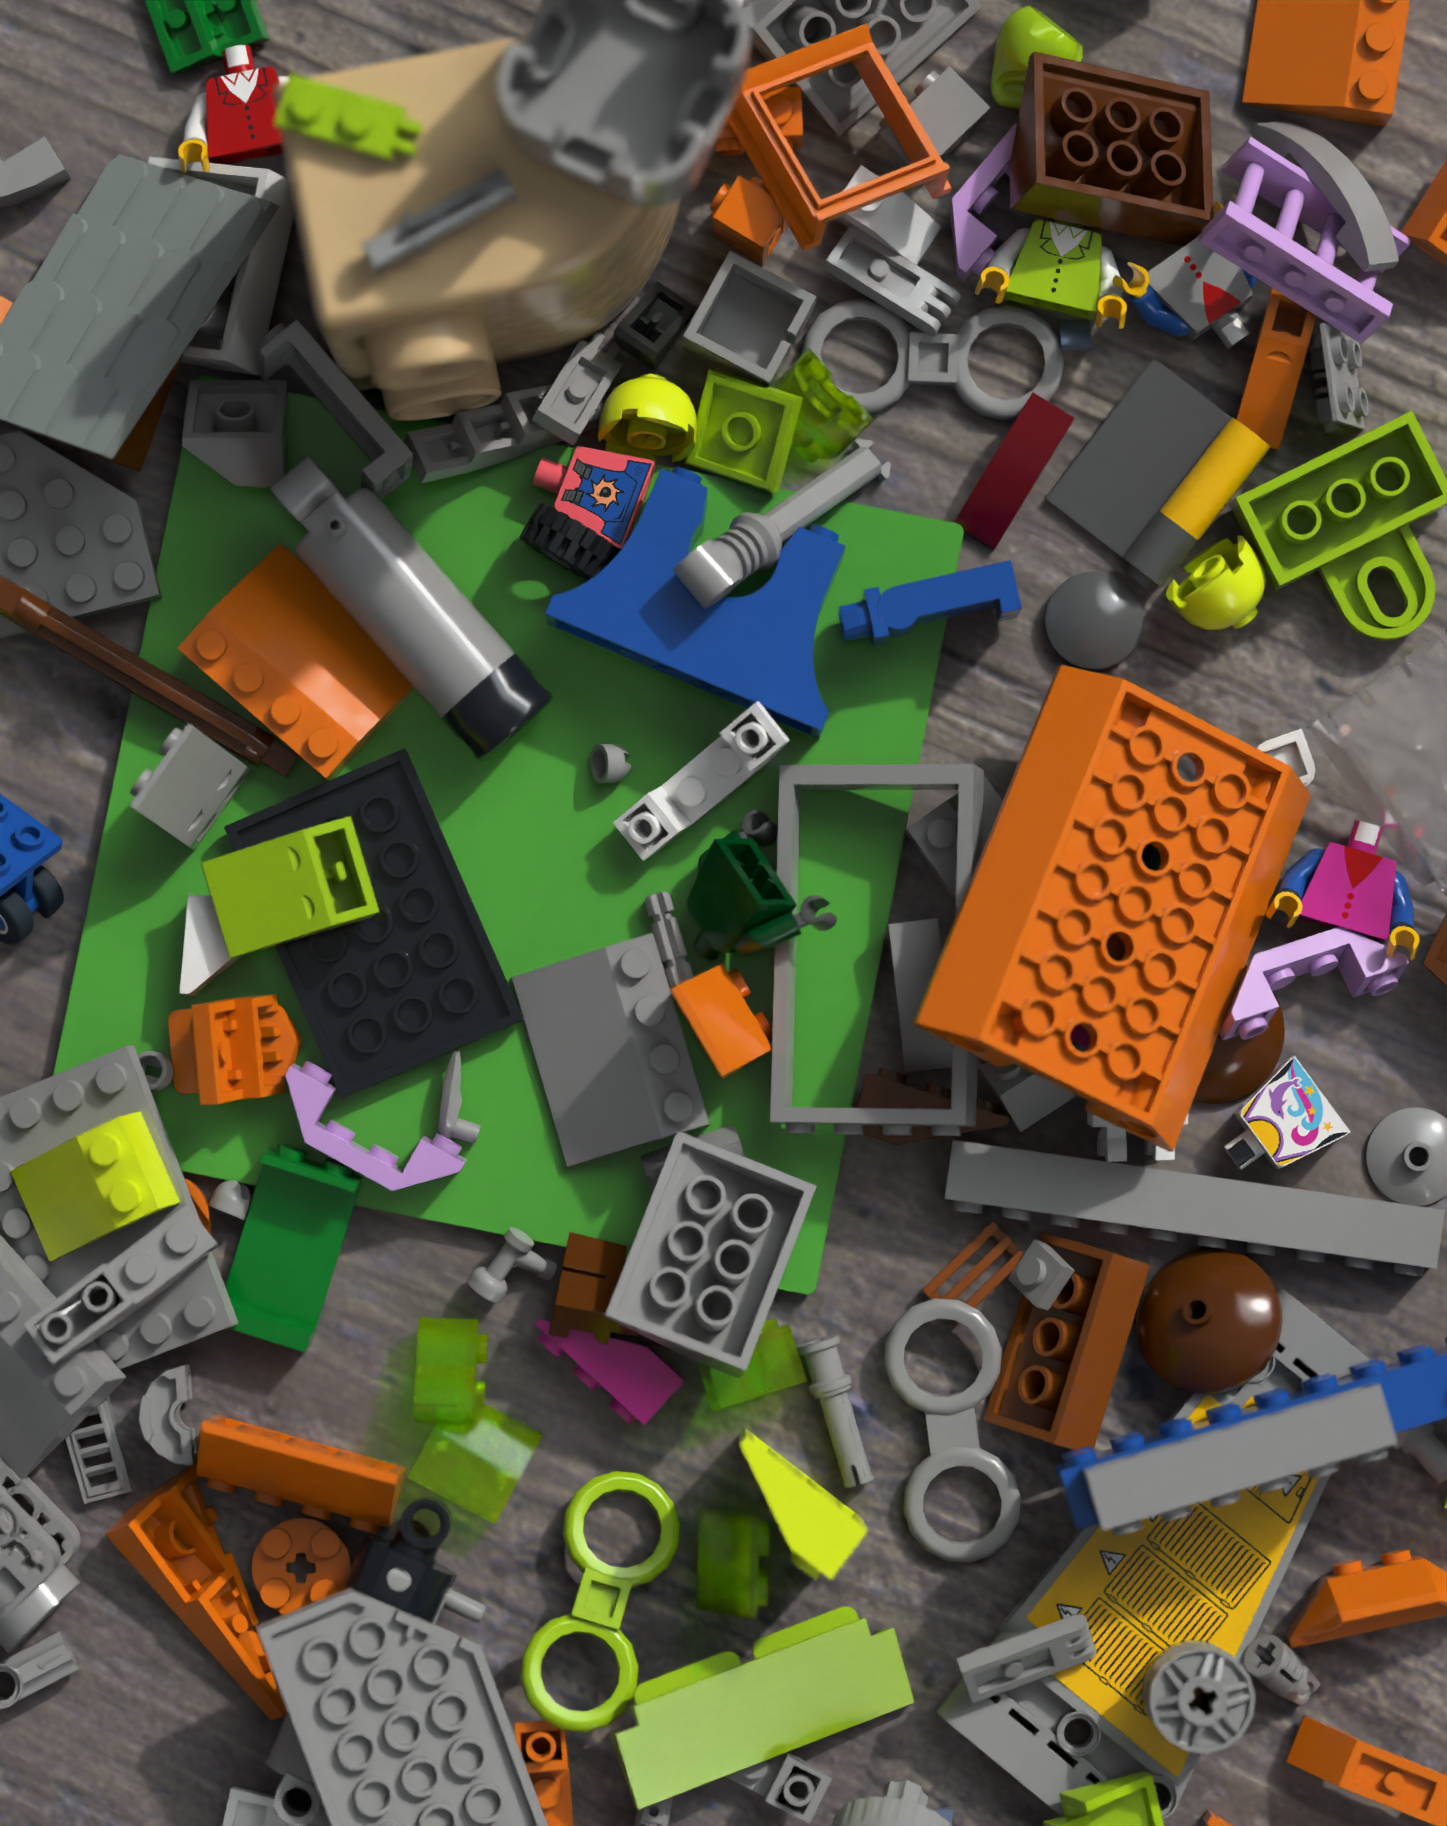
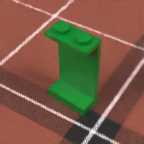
M279 1143L277 1149L269 1147L262 1153L260 1163H263L225 1286L239 1324L231 1326L229 1329L306 1353L312 1345L363 1177L353 1174V1169L335 1159L326 1158L324 1164L305 1159L307 1153L305 1150Z

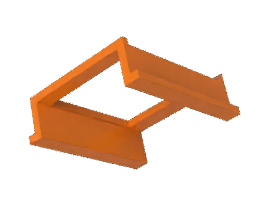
M868 23L747 69L746 77L727 116V120L803 251L821 244L828 221L924 183L932 199L951 192L952 187L947 180L950 167L947 162L944 163L873 44ZM852 61L912 164L821 200L761 96Z

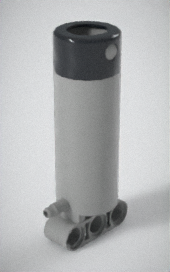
M307 456L270 488L290 513L309 531L296 545V555L451 731L468 745L477 760L483 761L487 759L552 701V694L537 682L526 664L369 487L360 488L346 499L322 469Z

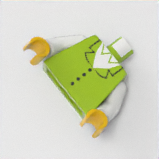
M1035 219L1031 229H1017L995 251L988 267L981 273L975 288V294L978 296L983 288L995 290L997 293L995 303L1000 304L1002 300L1090 321H1093L1096 314L1095 325L1098 328L1102 327L1103 318L1109 316L1119 321L1118 329H1123L1125 324L1127 305L1123 300L1122 290L1115 287L1112 282L1115 275L1120 277L1112 251L1102 246L1101 234L1084 230L1083 225L1058 219H1055L1054 222Z

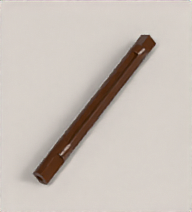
M0 575L1 616L183 723L191 724L210 739L256 766H259L261 763L285 778L288 776L299 755L275 742V736Z

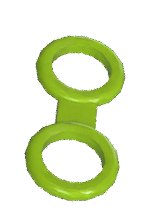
M613 1471L593 1477L575 1492L564 1514L563 1538L570 1559L582 1572L581 1580L571 1613L551 1619L532 1635L522 1654L520 1680L527 1702L541 1719L561 1730L586 1733L608 1726L627 1710L633 1698L634 1689L637 1686L639 1669L632 1644L619 1628L631 1588L651 1582L668 1568L678 1549L680 1522L673 1501L659 1484L639 1473ZM614 1492L632 1493L645 1500L655 1512L660 1527L659 1541L653 1554L643 1563L628 1568L613 1567L597 1559L588 1548L583 1534L584 1517L590 1505L601 1496ZM571 1634L591 1635L604 1642L613 1653L618 1668L617 1686L611 1697L600 1707L588 1711L568 1710L555 1703L545 1691L541 1678L542 1659L548 1647L559 1638Z

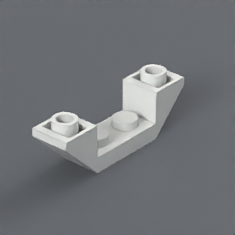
M759 701L754 703L720 732L721 736L662 786L647 793L613 822L643 861L647 860L699 821L765 766L788 743V737Z

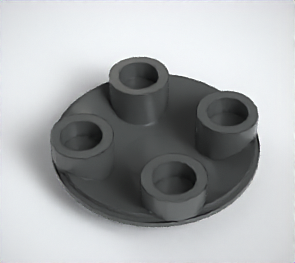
M1085 572L1067 579L1053 593L1046 609V632L1056 654L1062 659L1085 669H1103L1118 664L1134 650L1142 634L1143 612L1138 597L1124 581L1104 572Z

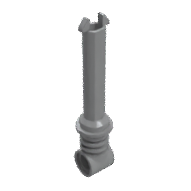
M857 439L851 445L855 450L765 514L744 512L732 520L728 531L713 541L710 539L701 544L678 563L673 572L703 609H708L755 571L768 570L775 566L782 550V543L791 538L799 526L802 528L807 527L876 477L883 483L889 477L891 463L888 461L881 466L879 460L869 449L874 442L872 440Z

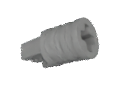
M1274 1635L1259 1636L1246 1649L1244 1664L1247 1671L1279 1696L1303 1706L1309 1700L1310 1695L1316 1692L1321 1685L1307 1666L1305 1660ZM1262 1649L1272 1658L1271 1662L1261 1656L1258 1650Z

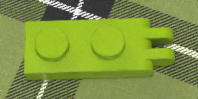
M289 74L274 123L278 129L388 161L392 160L394 152L414 157L418 145L398 137L400 132L420 137L424 127L419 122L404 118L407 110L399 105L294 74Z

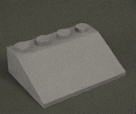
M754 0L745 10L749 19L750 40L767 61L868 23L872 42L898 84L982 6L977 0ZM852 61L790 85L791 87L801 86L802 99L838 137L876 104Z
M653 933L609 945L512 977L567 1167L674 1136L677 1130L684 1133L710 1125Z
M677 1130L604 1317L693 1361L740 1379L747 1370L817 1186Z
M0 1235V1456L20 1479H25L126 1376L94 1340L57 1364H52L23 1323L57 1298Z

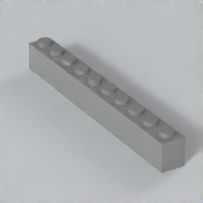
M957 1140L950 1141L943 1199L953 1200L952 1210L981 1214L982 1206L988 1205L1002 1207L1001 1217L1030 1221L1031 1213L1037 1212L1051 1214L1050 1224L1079 1228L1080 1220L1086 1219L1100 1221L1099 1231L1123 1235L1129 1234L1130 1226L1149 1228L1148 1238L1177 1242L1178 1234L1185 1233L1198 1235L1197 1245L1226 1249L1227 1241L1234 1240L1247 1242L1246 1252L1275 1256L1276 1248L1283 1247L1296 1249L1295 1259L1325 1263L1326 1254L1345 1256L1344 1266L1374 1270L1375 1261L1394 1263L1393 1273L1423 1277L1424 1268L1437 1269L1445 1213L1443 1209Z

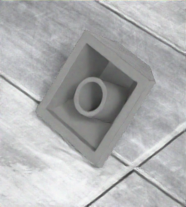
M189 380L182 434L183 447L235 486H253L256 488L274 486L286 475L287 380Z

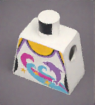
M1292 1056L1283 1061L1234 1112V1115L1245 1131L1226 1144L1224 1149L1240 1170L1262 1155L1266 1157L1274 1169H1280L1350 1133V1130L1298 1059Z

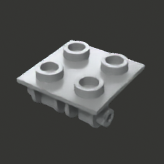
M1321 323V334L1312 336L1313 345L1308 347L1312 371L1326 370V372L1313 375V381H1327L1328 384L1327 387L1314 390L1315 396L1329 395V398L1316 400L1319 425H1324L1326 434L1344 431V425L1357 430H1365L1363 417L1368 416L1369 405L1366 392L1363 387H1359L1357 368L1362 366V353L1359 342L1335 327Z

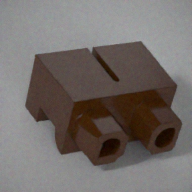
M569 1232L548 1335L568 1338L570 1329L594 1333L596 1340L605 1345L608 1343L610 1332L637 1336V1332L604 1317L626 1262L627 1246Z

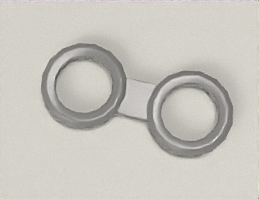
M866 299L843 301L819 314L806 332L801 352L804 376L816 396L835 410L856 415L883 410L898 401L910 384L953 386L963 403L981 416L1002 421L1013 420L1018 417L1032 392L1049 402L1060 386L1064 369L1060 341L1050 324L1031 310L1011 305L983 309L967 319L956 334L937 333L932 336L922 332H911L904 319L877 302ZM862 319L877 323L888 331L896 344L898 363L895 373L887 384L874 392L856 394L843 391L830 381L823 369L821 352L824 341L833 329L844 322ZM1006 325L1020 328L1034 337L1042 350L1044 360L1042 378L1036 387L1021 398L1010 400L990 397L977 388L969 374L967 361L970 347L979 335L991 328Z
M935 1298L914 1305L895 1321L885 1341L884 1366L891 1387L906 1404L925 1413L930 1446V1455L915 1467L905 1487L903 1513L910 1533L927 1552L945 1561L971 1563L992 1556L1010 1540L1020 1520L1021 1495L1015 1477L999 1457L980 1448L975 1415V1406L991 1393L1000 1374L1002 1348L995 1328L978 1309L960 1300ZM935 1319L955 1320L967 1326L977 1337L982 1351L981 1368L975 1380L963 1391L951 1395H935L919 1388L908 1376L904 1364V1349L911 1334L922 1324ZM956 1466L973 1467L987 1474L996 1484L1001 1497L1000 1515L994 1527L983 1537L969 1542L951 1541L937 1534L927 1522L923 1510L924 1493L930 1481L943 1470Z

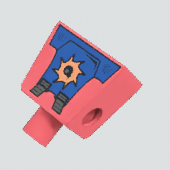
M577 446L569 467L542 457L532 485L558 494L553 508L567 514L574 520H578L583 523L582 525L591 528L598 535L607 539L608 542L615 546L614 552L618 554L631 536L656 467L655 462L649 459Z

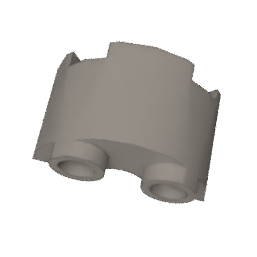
M191 1364L162 1373L161 1376L151 1383L140 1404L139 1423L144 1439L153 1447L157 1454L175 1464L195 1465L198 1461L196 1428L185 1425L180 1416V1409L183 1403L193 1398Z

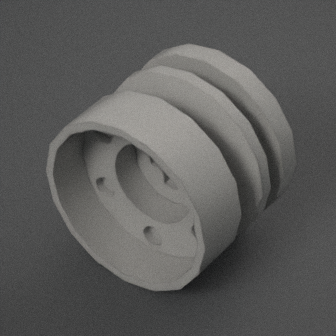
M1187 1640L1170 1645L1153 1659L1144 1675L1142 1699L1148 1718L1167 1741L1185 1751L1208 1754L1228 1748L1243 1736L1254 1714L1256 1696L1249 1674L1236 1658L1211 1642ZM1199 1686L1205 1692H1213V1695L1207 1698L1209 1707L1203 1711L1196 1705L1189 1706L1188 1704L1195 1698L1192 1690Z

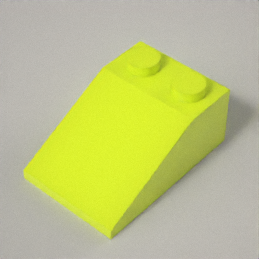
M141 1111L112 1119L10 1171L49 1262L180 1203Z

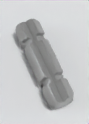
M663 891L647 896L645 898V905L649 918L653 917L654 920L651 926L662 963L666 962L667 965L664 971L668 985L673 988L693 978L694 975L690 962L686 963L685 956L688 955L677 917L672 916V911L675 910L671 896L668 892Z

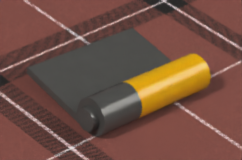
M1154 358L1046 499L1129 562L1130 565L1125 572L1138 583L1149 589L1153 582H1155L1162 588L1271 446Z

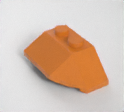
M1410 1549L1383 1553L1380 1555L1382 1563L1364 1567L1362 1566L1361 1559L1333 1564V1573L1320 1577L1284 1634L1285 1643L1293 1649L1447 1615V1572L1419 1555L1411 1556Z

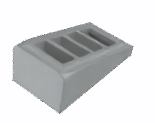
M109 1395L88 1415L100 1414L102 1423L81 1429L76 1427L65 1438L84 1504L133 1491ZM105 1433L106 1443L82 1448L80 1439ZM107 1452L111 1453L113 1461L87 1468L85 1458ZM116 1471L117 1481L94 1487L91 1486L89 1477Z

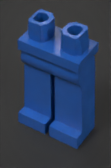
M1008 560L894 586L885 590L882 595H880L879 586L865 589L862 602L839 606L838 617L844 642L870 636L873 647L886 644L889 636L902 637L908 634L918 624L992 608L995 609L997 622L1015 619L1019 615L1022 606L1012 562Z

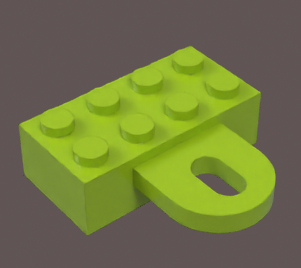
M1413 411L1235 497L1229 505L1247 542L1256 552L1264 566L1266 579L1273 592L1318 570L1340 615L1347 625L1364 637L1380 641L1395 640L1408 635L1417 629L1431 612L1435 600L1434 576L1409 525L1447 507V479ZM1385 569L1392 575L1405 602V609L1401 616L1392 618L1380 611L1367 584L1368 575L1372 570Z

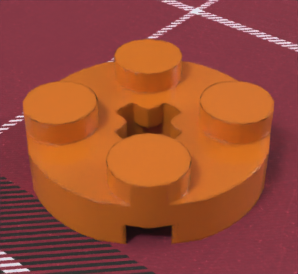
M310 1517L290 1518L266 1532L255 1548L251 1567L252 1578L264 1604L284 1615L343 1591L341 1588L352 1567V1559L349 1548L344 1540L325 1522ZM299 1553L306 1554L307 1562L315 1563L316 1566L315 1572L307 1574L306 1581H297L296 1573L288 1571V1563L295 1562Z

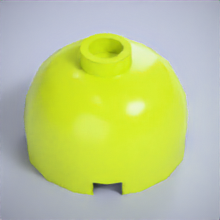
M644 374L620 384L612 390L603 405L599 419L598 439L599 442L602 439L606 440V451L649 459L654 461L655 464L657 459L654 455H672L671 463L691 455L696 446L697 417L689 396L674 383L667 381L661 375Z
M1237 535V544L1233 545L1229 538H1225L1203 550L1183 567L1186 573L1191 574L1180 585L1174 579L1168 585L1165 595L1178 613L1191 625L1203 630H1222L1230 626L1238 629L1248 624L1257 615L1258 610L1256 606L1262 599L1266 585L1265 569L1256 552L1242 535Z

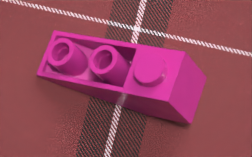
M540 1318L535 1323L541 1330V1333L536 1337L537 1340L557 1358L563 1351L578 1364L572 1372L593 1391L601 1385L615 1398L609 1406L630 1425L636 1419L645 1425L685 1382V1379L649 1346L609 1336L608 1343L605 1345L596 1340L594 1333L571 1329L568 1338L548 1335L551 1320Z

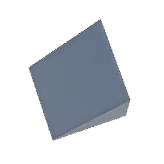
M1089 320L1058 321L1060 349H1062V352L1090 351L1092 339Z

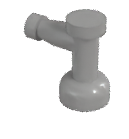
M510 1227L504 1235L506 1242L489 1267L476 1268L467 1280L475 1292L494 1303H499L505 1296L507 1284L504 1278L514 1265L526 1271L537 1273L538 1277L546 1281L550 1280L556 1272V1263L549 1259H543L531 1251L534 1241L526 1233L515 1227Z

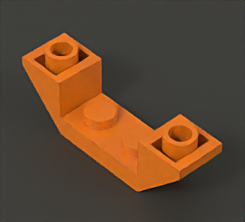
M1303 1715L1285 1761L1338 1787L1432 1825L1447 1826L1446 1772H1438L1354 1738L1350 1733Z
M544 1720L515 1722L516 1742L544 1817L550 1821L548 1826H574L566 1731Z

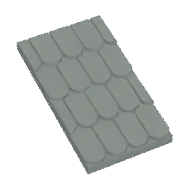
M118 154L116 158L110 160L78 214L72 213L34 279L22 288L0 325V420L67 447L140 472L184 350L280 206L247 193L238 192L209 181L200 180L171 169L140 161L133 157Z

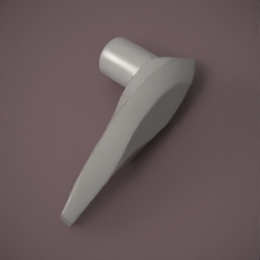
M455 1050L452 1052L444 1077L438 1133L450 1140L451 1137L475 1144L481 1125L457 1118L463 1100L460 1091V1051Z

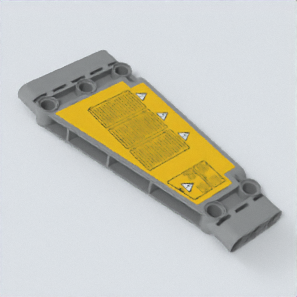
M1280 1288L1277 1291L1281 1301L1283 1318L1282 1331L1278 1342L1280 1348L1278 1351L1275 1350L1266 1366L1253 1379L1231 1391L1212 1395L1188 1393L1166 1422L1182 1417L1191 1419L1192 1424L1207 1419L1206 1410L1232 1402L1235 1405L1239 1404L1240 1409L1255 1405L1254 1395L1277 1388L1287 1390L1288 1394L1303 1390L1301 1381L1310 1377L1293 1364L1295 1360L1299 1361L1316 1376L1330 1373V1376L1336 1375V1379L1351 1376L1350 1366L1370 1359L1296 1298ZM1308 1471L1288 1476L1290 1485L1263 1493L1260 1492L1259 1485L1239 1490L1240 1500L1217 1507H1212L1208 1499L1190 1505L1192 1514L1163 1522L1161 1514L1141 1519L1142 1529L1119 1536L1113 1535L1112 1528L1104 1531L1101 1530L1098 1524L1077 1530L1006 1617L998 1630L1000 1633L989 1646L1016 1637L1025 1631L1035 1630L1072 1615L1081 1614L1086 1617L1097 1651L1095 1657L1089 1661L997 1694L994 1700L989 1697L973 1704L962 1679L936 1712L1061 1817L1064 1816L1059 1792L1095 1784L1087 1777L1089 1772L1103 1782L1145 1771L1152 1774L1154 1782L1166 1785L1168 1791L1167 1798L1160 1805L1162 1819L1168 1818L1176 1810L1201 1753L1185 1751L1167 1741L1148 1718L1142 1699L1144 1675L1158 1654L1170 1645L1187 1640L1211 1642L1227 1651L1243 1665L1246 1649L1259 1631L1331 1473L1315 1478H1309ZM1200 1686L1192 1690L1195 1698L1188 1704L1189 1706L1196 1705L1201 1711L1206 1710L1209 1707L1207 1698L1213 1695V1692H1205ZM1013 1708L1035 1726L1034 1730L1031 1731L1009 1713L1010 1710ZM1076 1718L1088 1721L1091 1730L1087 1740L1079 1744H1072L1066 1741L1064 1729L1067 1723ZM1052 1740L1073 1757V1761L1071 1763L1051 1748L1048 1743Z

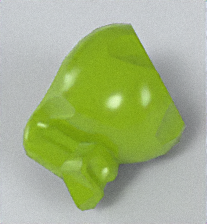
M1030 5L1019 8L1011 13L1001 25L996 39L991 90L996 103L1001 107L1020 109L1029 56L1033 52L1081 62L1083 58V46L1050 18Z

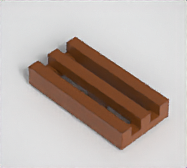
M991 1221L922 1291L931 1300L935 1298L955 1300L1007 1250L1012 1257L965 1302L975 1308L1016 1268L1024 1252ZM993 1236L998 1243L942 1297L936 1290ZM951 1320L955 1325L959 1324V1322Z

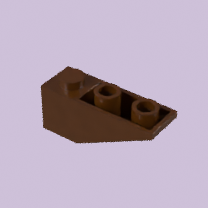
M879 1067L877 1076L870 1073L866 1074L856 1108L951 1109L952 1090L926 1082L923 1091L905 1085L907 1075ZM977 1098L976 1127H961V1134L1006 1126L1010 1118L999 1115L1001 1105ZM864 1126L863 1131L865 1136L893 1145L945 1137L931 1136V1127L912 1126V1136L882 1135V1126Z

